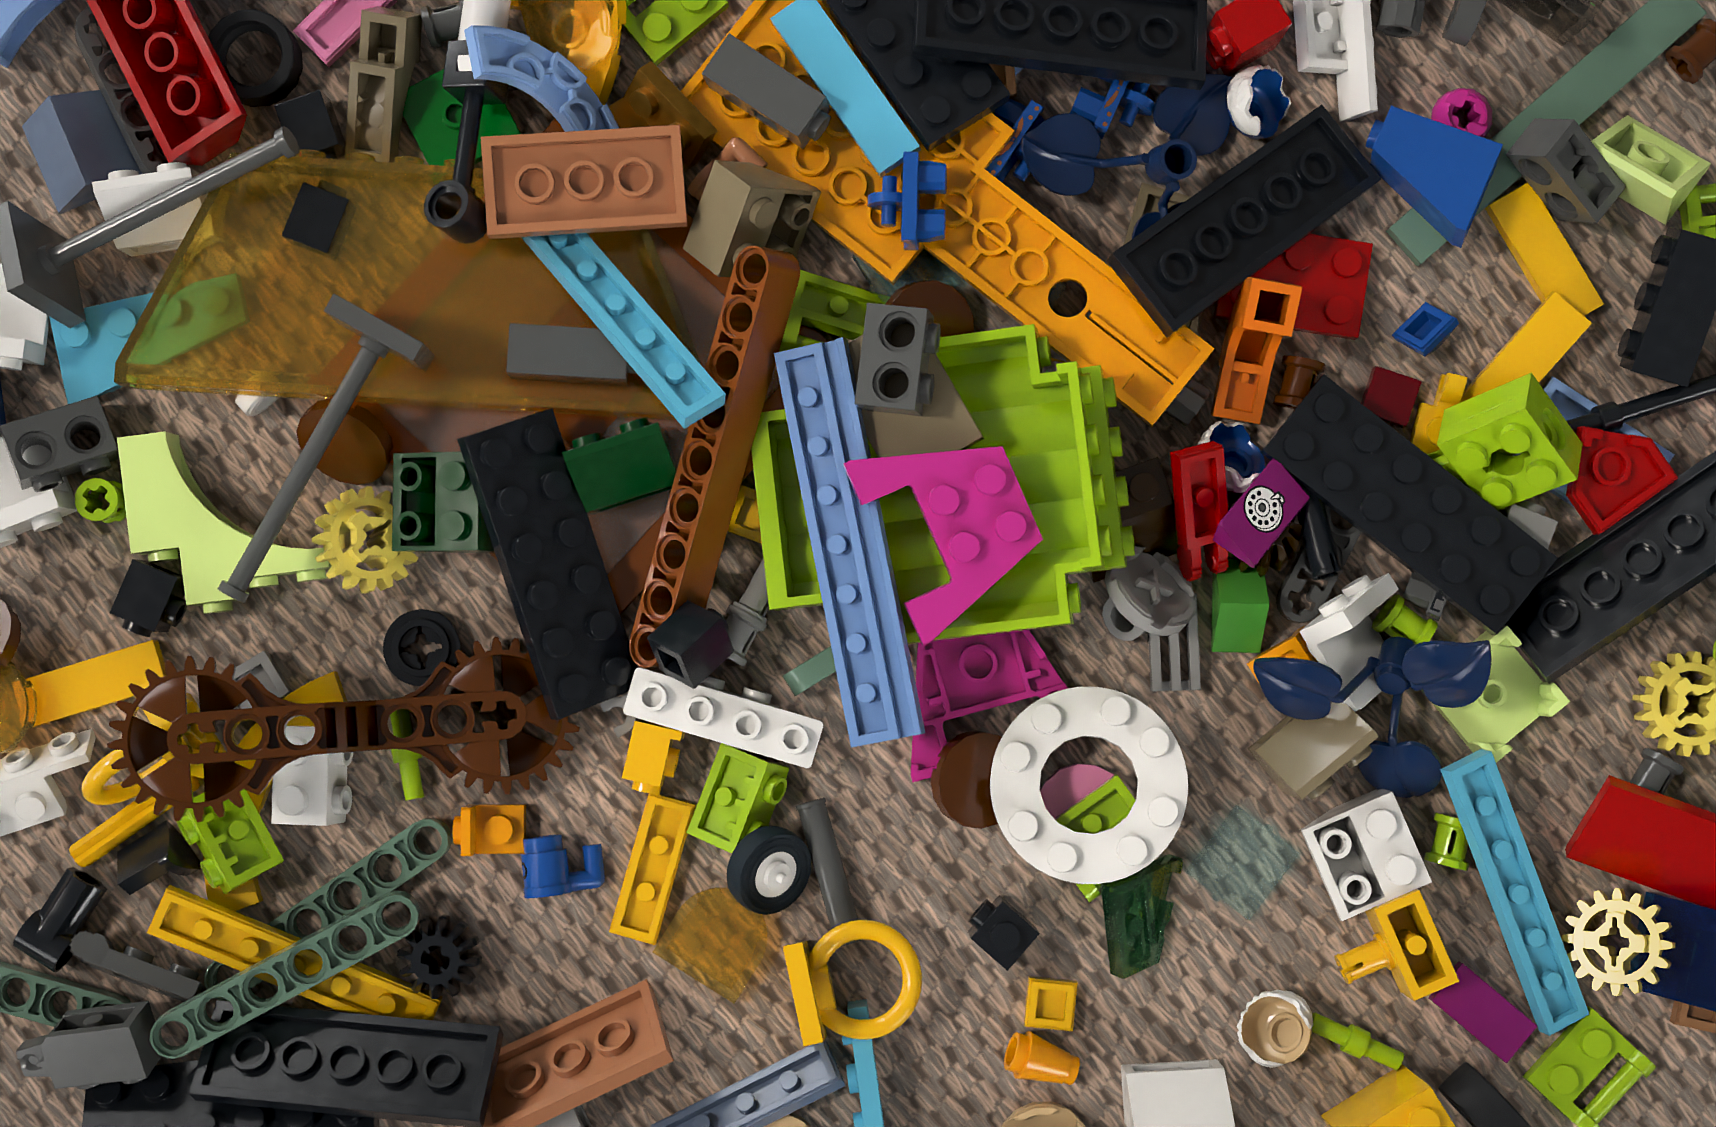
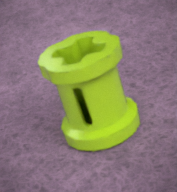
M91 478L84 481L75 493L77 511L83 518L90 521L112 523L124 520L126 518L123 484L103 478ZM101 492L106 493L105 499L110 503L107 509H101L103 503L98 499Z
M1399 594L1394 595L1387 601L1372 623L1371 628L1376 632L1384 631L1391 637H1404L1415 644L1430 641L1438 627V623L1433 619L1425 620L1404 605L1405 599Z
M1435 812L1434 820L1438 823L1432 849L1430 852L1425 853L1424 860L1468 871L1469 863L1465 858L1469 845L1459 818ZM1455 830L1451 851L1448 852L1452 831Z

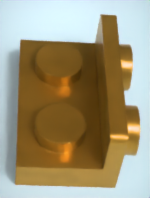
M652 61L638 69L623 98L609 106L619 128L680 125L683 173L699 162L717 133V129Z

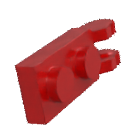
M1211 441L1170 452L1178 545H1180L1177 549L1179 570L1186 581L1190 582L1201 578V546H1204L1205 562L1213 574L1225 572L1227 567H1229L1228 551L1213 541L1219 522L1228 513L1224 448L1221 444Z

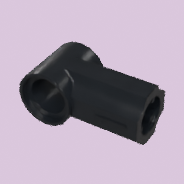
M74 867L67 868L42 909L35 911L22 925L15 936L13 946L51 971L58 972L74 954L70 951L71 947L69 944L72 943L71 939L75 937L74 934L77 935L82 930L107 891V888L103 886L102 882L88 873Z

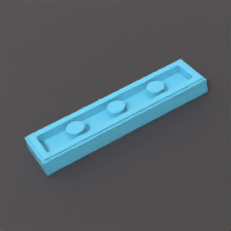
M795 0L770 18L775 29L818 90L826 96L828 104L880 178L903 163V152H919L921 150L918 142L817 0Z

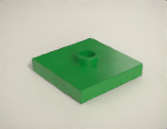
M444 69L408 88L403 117L439 183L453 176L463 107L462 103L442 87ZM506 104L483 105L475 164L482 161L481 137L521 134Z

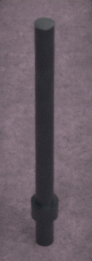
M1716 374L1691 381L1688 387L1678 385L1618 405L1613 401L1593 407L1591 413L1567 420V423L1575 434L1577 433V427L1581 426L1609 432L1621 429L1625 422L1716 394Z

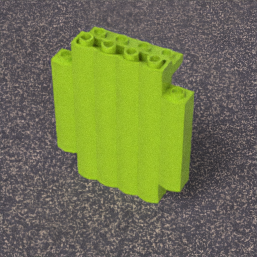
M1035 324L940 337L939 349L936 355L984 437L983 440L967 449L1003 446L1043 540L933 641L1074 624L1073 613L1082 612L1078 583L1069 584L1068 575L1126 568V556L1135 555L1132 525L1122 527L1120 507L1129 506L1126 476L1116 477L1114 457L1123 456L1120 427H1110L1108 408L1117 407L1114 378H1104L1101 365L1080 368L1077 361L1056 364L1057 371L1043 373V367L1052 365L1048 336L1039 337ZM785 409L762 412L751 452L769 610L780 611L823 605ZM868 440L871 458H878L875 450L873 449L871 443ZM905 486L880 497L879 500L908 644L921 642L904 602L948 583L950 576L912 489L909 486Z

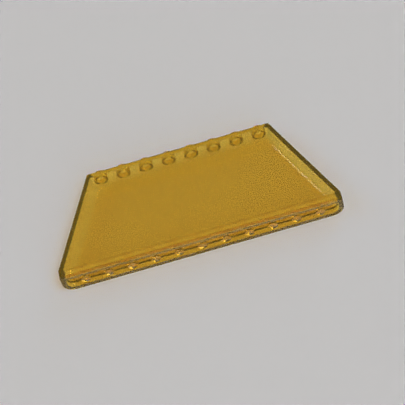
M255 146L247 147V148H246V151L249 150V149H251V148H253V147H255ZM299 150V154L291 158L281 156L209 192L115 362L114 382L128 388L314 400L331 399L362 347L357 344L361 338L359 335L342 327L324 312L334 293L421 341L435 355L426 373L389 352L385 359L379 357L354 402L540 412L553 408L554 413L676 420L638 374L629 373L628 386L519 380L509 377L506 371L510 323L599 328L521 237L489 239L486 232L475 243L462 244L456 242L427 220L424 214L426 196L432 187L438 183L452 180L455 159L444 160V166L424 165L423 159L413 156H397L394 163L376 162L374 156L364 153H347L345 159L326 158L325 153L320 151ZM231 152L227 160L241 153ZM474 168L471 187L476 190L475 195L485 202L483 168ZM303 182L349 199L328 254L281 236ZM649 230L587 233L701 364Z

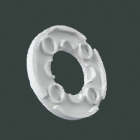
M1091 686L1074 687L1051 693L1037 700L1022 711L1010 724L1001 738L993 758L990 793L995 817L1003 835L1017 854L1027 863L1044 874L1061 881L1075 884H1102L1121 880L1139 872L1159 857L1168 847L1178 831L1185 813L1188 797V775L1185 760L1175 736L1166 723L1151 708L1141 701L1116 690ZM1080 737L1103 738L1118 746L1132 762L1138 780L1136 800L1128 816L1114 828L1096 834L1074 832L1059 824L1045 808L1040 792L1041 771L1049 755L1064 742Z

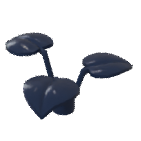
M1206 74V82L1201 90L1167 86L1157 97L1153 110V120L1161 131L1170 136L1166 143L1152 148L1148 154L1097 159L1101 141L1095 127L1089 120L1080 115L1065 113L1048 118L1022 136L1021 151L1026 166L1034 178L1049 191L1063 196H1076L1091 189L1095 178L1094 167L1111 168L1145 165L1149 178L1157 184L1165 185L1166 189L1158 201L1159 212H1150L1141 216L1134 226L1133 239L1184 203H1177L1168 208V202L1173 193L1180 189L1178 180L1184 179L1193 173L1197 164V156L1209 155L1218 150L1224 143L1231 121L1228 114L1227 89L1233 78L1227 75Z
M1391 637L1382 643L1378 658L1369 657L1366 666L1341 691V676L1332 668L1318 662L1281 657L1255 659L1253 669L1269 703L1282 714L1302 720L1320 719L1327 716L1332 702H1344L1374 673V679L1379 689L1393 695L1388 742L1373 741L1369 745L1373 751L1366 759L1359 763V769L1364 778L1376 789L1393 791L1396 797L1410 798L1413 796L1420 797L1433 790L1441 780L1442 773L1440 769L1443 766L1437 753L1428 746L1415 741L1398 743V727L1403 692L1410 687L1415 691L1423 689L1428 700L1441 707L1456 708L1469 705L1481 696L1488 683L1492 658L1491 646L1488 640L1469 643L1428 641L1415 644L1404 637Z

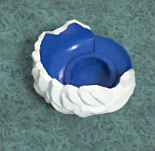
M1262 65L1247 67L1235 75L1227 89L1228 114L1232 125L1242 135L1254 140L1273 136L1278 130L1279 121L1286 116L1291 105L1290 97H1287L1282 89L1283 76L1275 68L1271 69L1269 65L1264 67Z
M1215 422L1214 425H1211L1202 434L1198 445L1211 441L1222 445L1224 448L1227 490L1235 493H1244L1265 468V458L1260 453V449L1250 441V432L1244 423Z

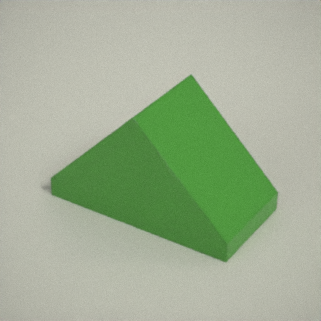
M1238 558L1228 560L1229 567H1227L1225 572L1212 573L1211 652L1260 653L1270 605L1265 575L1260 577L1256 568L1250 566L1240 573V560Z

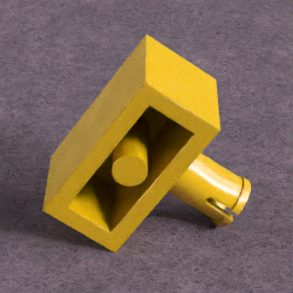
M1418 889L1365 911L1375 933L1373 934V940L1342 954L1334 955L1337 966L1341 965L1342 967L1339 971L1347 984H1351L1361 977L1387 967L1391 970L1399 991L1413 1001L1459 982L1425 901Z

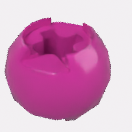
M1458 88L1447 91L1438 98L1432 109L1431 120L1486 138L1492 126V108L1486 97L1476 90ZM1459 109L1465 111L1464 119L1470 122L1464 128L1458 126L1459 118L1454 116Z

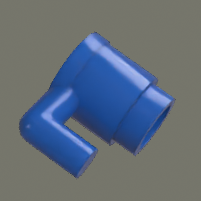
M562 834L523 839L524 854H521L524 879V898L556 896L573 891L595 889L603 885L605 873L601 844L582 846L585 870L569 872L567 848H563Z

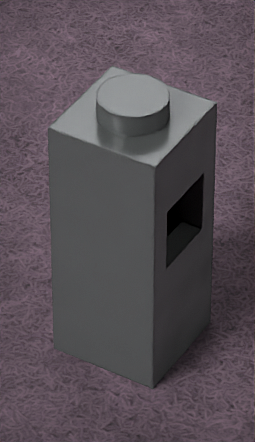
M730 33L702 72V76L710 89L802 149L805 148L810 139L817 141L829 125L831 116L828 113L831 109L825 95Z
M509 324L506 372L511 379L628 386L629 373L637 374L597 328Z

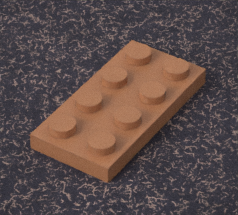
M680 125L481 137L486 223L489 239L687 227Z
M648 980L641 981L501 1047L484 1127H535L673 1062L674 1058L657 999Z

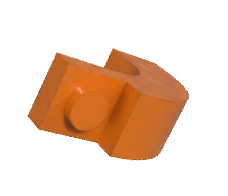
M1247 277L1244 280L1236 297L1223 340L1218 364L1220 370L1210 413L1212 416L1260 424L1278 347L1284 336L1292 337L1302 292L1301 286L1255 277Z

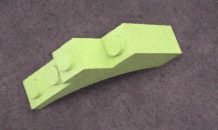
M164 431L118 437L117 443L131 554L148 555L149 563L178 560V551H180L186 605H203L204 614L233 611V601L238 600L222 593L217 588L222 580H229L254 535L230 521L204 495L185 461L179 435ZM273 543L250 582L249 588L279 585L278 576L296 574L297 582L327 579L326 570L331 568V564L329 561L317 562L315 559L320 553L324 552V548H290Z

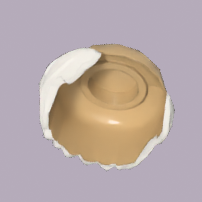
M1274 990L1261 992L1259 996L1255 995L1252 1001L1247 1002L1246 1010L1241 1012V1019L1237 1024L1239 1043L1252 1060L1265 1067L1273 1068L1296 1061L1307 1053L1313 1039L1312 1012L1307 1002L1301 996L1291 991Z

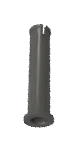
M823 797L796 805L795 807L800 816L832 929L842 923L858 920V916L825 804L826 799ZM854 940V941H851V942H848V943L844 944L843 946L848 945V944H852V943H855V942H858V941H861V940Z

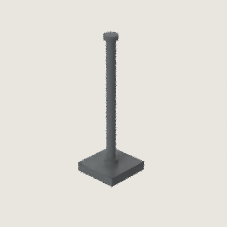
M283 126L274 131L273 138L70 239L64 238L9 201L1 203L0 258L7 291L68 328L86 321L74 259L283 155L291 158L299 154L296 138L287 127Z
M334 293L324 312L342 327L359 335L361 338L357 344L362 347L229 580H222L217 588L222 593L242 603H245L250 595L246 592V589L378 358L385 359L389 352L425 373L435 358V355L421 341Z

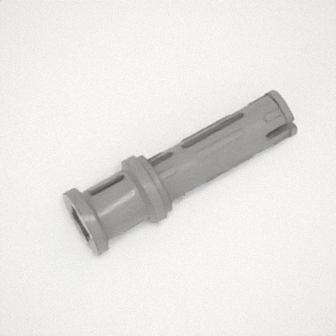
M762 559L739 602L734 601L726 610L729 614L726 620L729 627L727 633L734 652L727 659L742 667L747 663L744 656L758 631L764 632L767 627L766 622L768 619L765 618V615L769 610L764 559Z

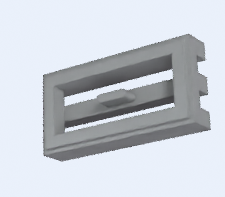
M1194 593L1195 595L1191 598L1192 607L1196 605V613L1186 625L1188 680H1181L1179 633L1168 636L1170 681H1162L1160 635L1148 633L1150 691L1201 690L1197 593Z

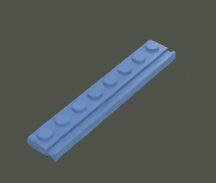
M841 337L834 341L820 342L774 353L851 748L924 734L925 728L880 500L878 498L867 504L860 505L843 466V463L850 460L871 458L862 409L854 404L857 384L848 339Z

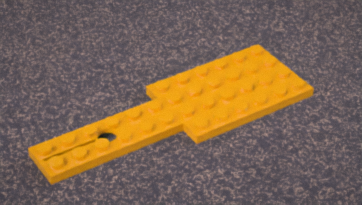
M754 0L681 90L682 94L717 129V133L711 142L722 150L732 138H741L768 163L766 169L819 189L821 194L811 221L893 286L923 249L927 250L1022 326L1035 324L1039 337L1048 336L1050 348L1066 361H1077L1080 368L1101 365L1104 378H1114L1117 401L1152 428L1213 353L1215 348L1187 326H1183L1166 338L1109 265L986 170L1014 136L1015 130L991 112L928 152L821 0H817L920 145L921 150L918 152L920 161L946 164V194H920V209H945V239L919 242V250H904V242L901 241L902 210L896 211V226L884 227L881 226V210H875L867 206L869 194L882 192V177L880 178L831 107L828 113L831 119L822 136L817 141L810 139L805 148L802 149L708 87L702 72L730 33L819 91L770 20L771 17L795 0ZM903 163L884 175L897 177V192L902 193ZM1075 281L1086 292V306L1075 316H1060L1049 305L1048 296L1050 290L1059 282ZM1088 312L1091 313L1090 316H1089V318H1090L1091 320H1089V319L1086 317V315H1087Z

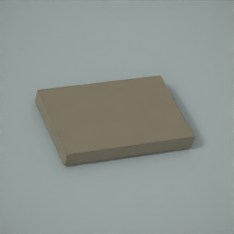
M905 323L897 326L891 335L892 345L894 347L909 345L915 336L914 325ZM863 335L849 342L856 384ZM930 354L927 372L928 374H934L933 398L931 404H923L922 416L862 410L866 435L878 458L965 450L984 439L936 354ZM897 373L889 377L885 384L887 397L898 398L907 391L909 385L907 375Z

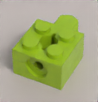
M1529 373L1444 409L1437 446L1440 450L1427 455L1495 509L1500 510L1576 481L1578 479L1583 443L1534 375Z

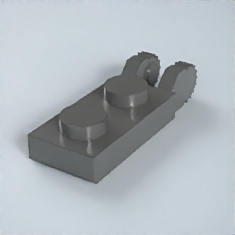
M86 930L84 932L79 931V934H74L75 937L71 939L72 943L69 944L71 947L70 951L74 953L73 956L77 957L80 962H84L86 966L89 964L91 968L178 1001L185 1002L207 990L201 982L196 981L199 973L175 963L171 964L169 970L151 964L154 956L130 946H126L124 953L118 952L114 949L112 942L108 941L101 934H94L92 931L87 932Z

